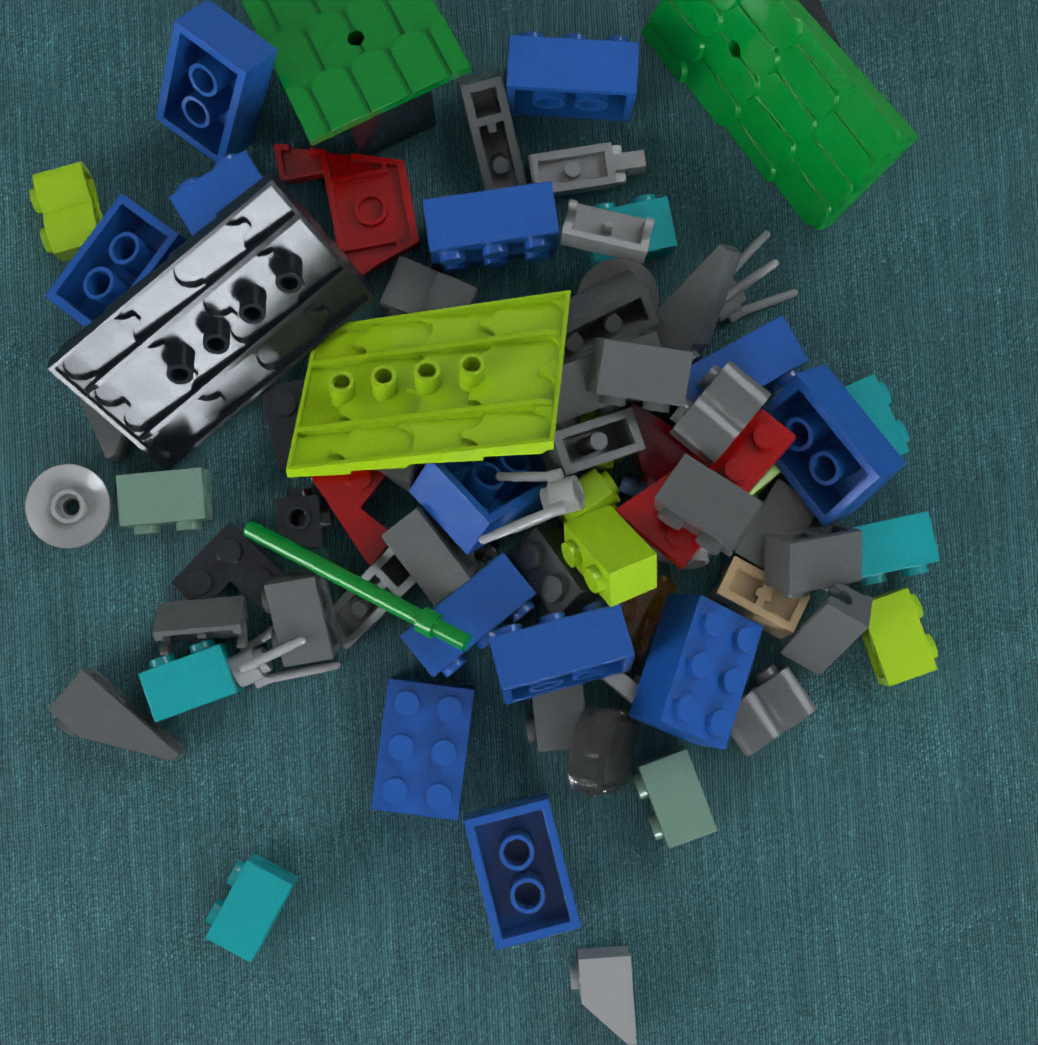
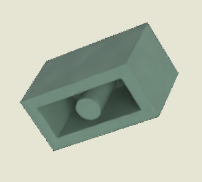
M199 467L116 475L119 523L121 527L134 528V535L160 533V526L175 524L176 531L201 530L202 522L214 521L211 475L209 470Z
M680 745L635 762L639 773L632 775V779L640 800L648 798L654 813L648 815L647 819L655 840L663 838L667 847L671 849L718 831L687 748Z

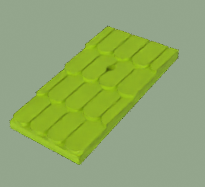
M571 290L345 323L311 351L286 466L287 477L351 474V471L398 469L406 468L411 464L483 461L484 457L542 454L547 450H554Z

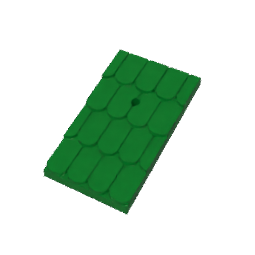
M241 0L257 35L278 49L273 68L311 146L349 130L361 155L372 156L436 126L437 122L431 90L471 72V66L434 0Z
M661 0L651 15L650 21L646 23L641 31L643 37L679 83L685 82L715 123L727 129L767 182L772 181L803 222L813 226L816 231L828 229L920 137L844 53L820 0Z

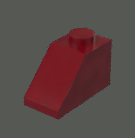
M626 402V406H622L621 410L632 407L646 448L631 454L632 464L634 468L644 473L640 481L650 486L674 470L685 453L691 457L695 454L669 433L673 427L645 409H642V407L634 402Z

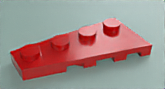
M761 409L711 467L696 455L692 458L750 493L794 443L797 436L765 410ZM671 471L622 504L615 511L636 533L682 570L702 547L695 541L697 538L695 534L684 527H681L680 530L671 528L658 518L657 514L659 511L654 509L655 496L672 473Z

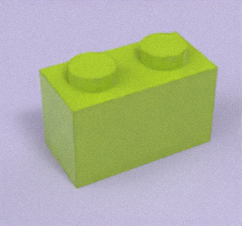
M610 504L564 522L565 542L561 544V550L565 561L570 567L577 568L584 576L589 589L595 594L598 593L610 607L657 588V553Z
M896 588L872 597L869 627L861 634L878 684L890 687L937 670L934 658L938 657V650L929 633L925 634L919 619L923 617V609L918 597L914 593L910 594L908 588Z

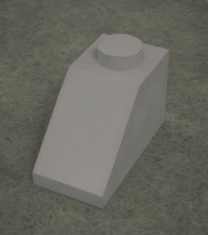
M628 946L577 949L578 962L569 963L571 990L579 989L581 1004L627 1045H637L631 955Z

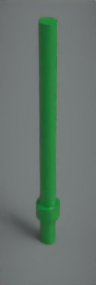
M254 521L248 522L245 526L244 536L413 624L414 630L427 638L437 637L462 651L470 644L472 635L444 621L442 614L428 607L421 609Z

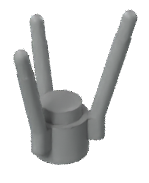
M768 230L763 231L742 252L736 272L770 237ZM771 260L739 283L732 280L718 319L719 322L728 318L731 323H734L745 315L797 296L798 291L791 289L741 306L747 300L743 291L779 265L778 260Z
M562 468L547 472L496 473L495 478L498 481L547 482V487L540 489L543 510L479 537V542L486 544L509 534H515L556 516L583 510L585 508V498L578 477L576 475L564 477Z
M273 625L255 639L249 641L246 648H240L239 653L229 657L231 672L236 682L242 688L254 683L257 689L273 682L324 673L341 667L339 661L268 674L267 672L273 670L271 660L306 643V638L300 636L269 651H266L264 647L258 648L271 638L272 630L274 629Z

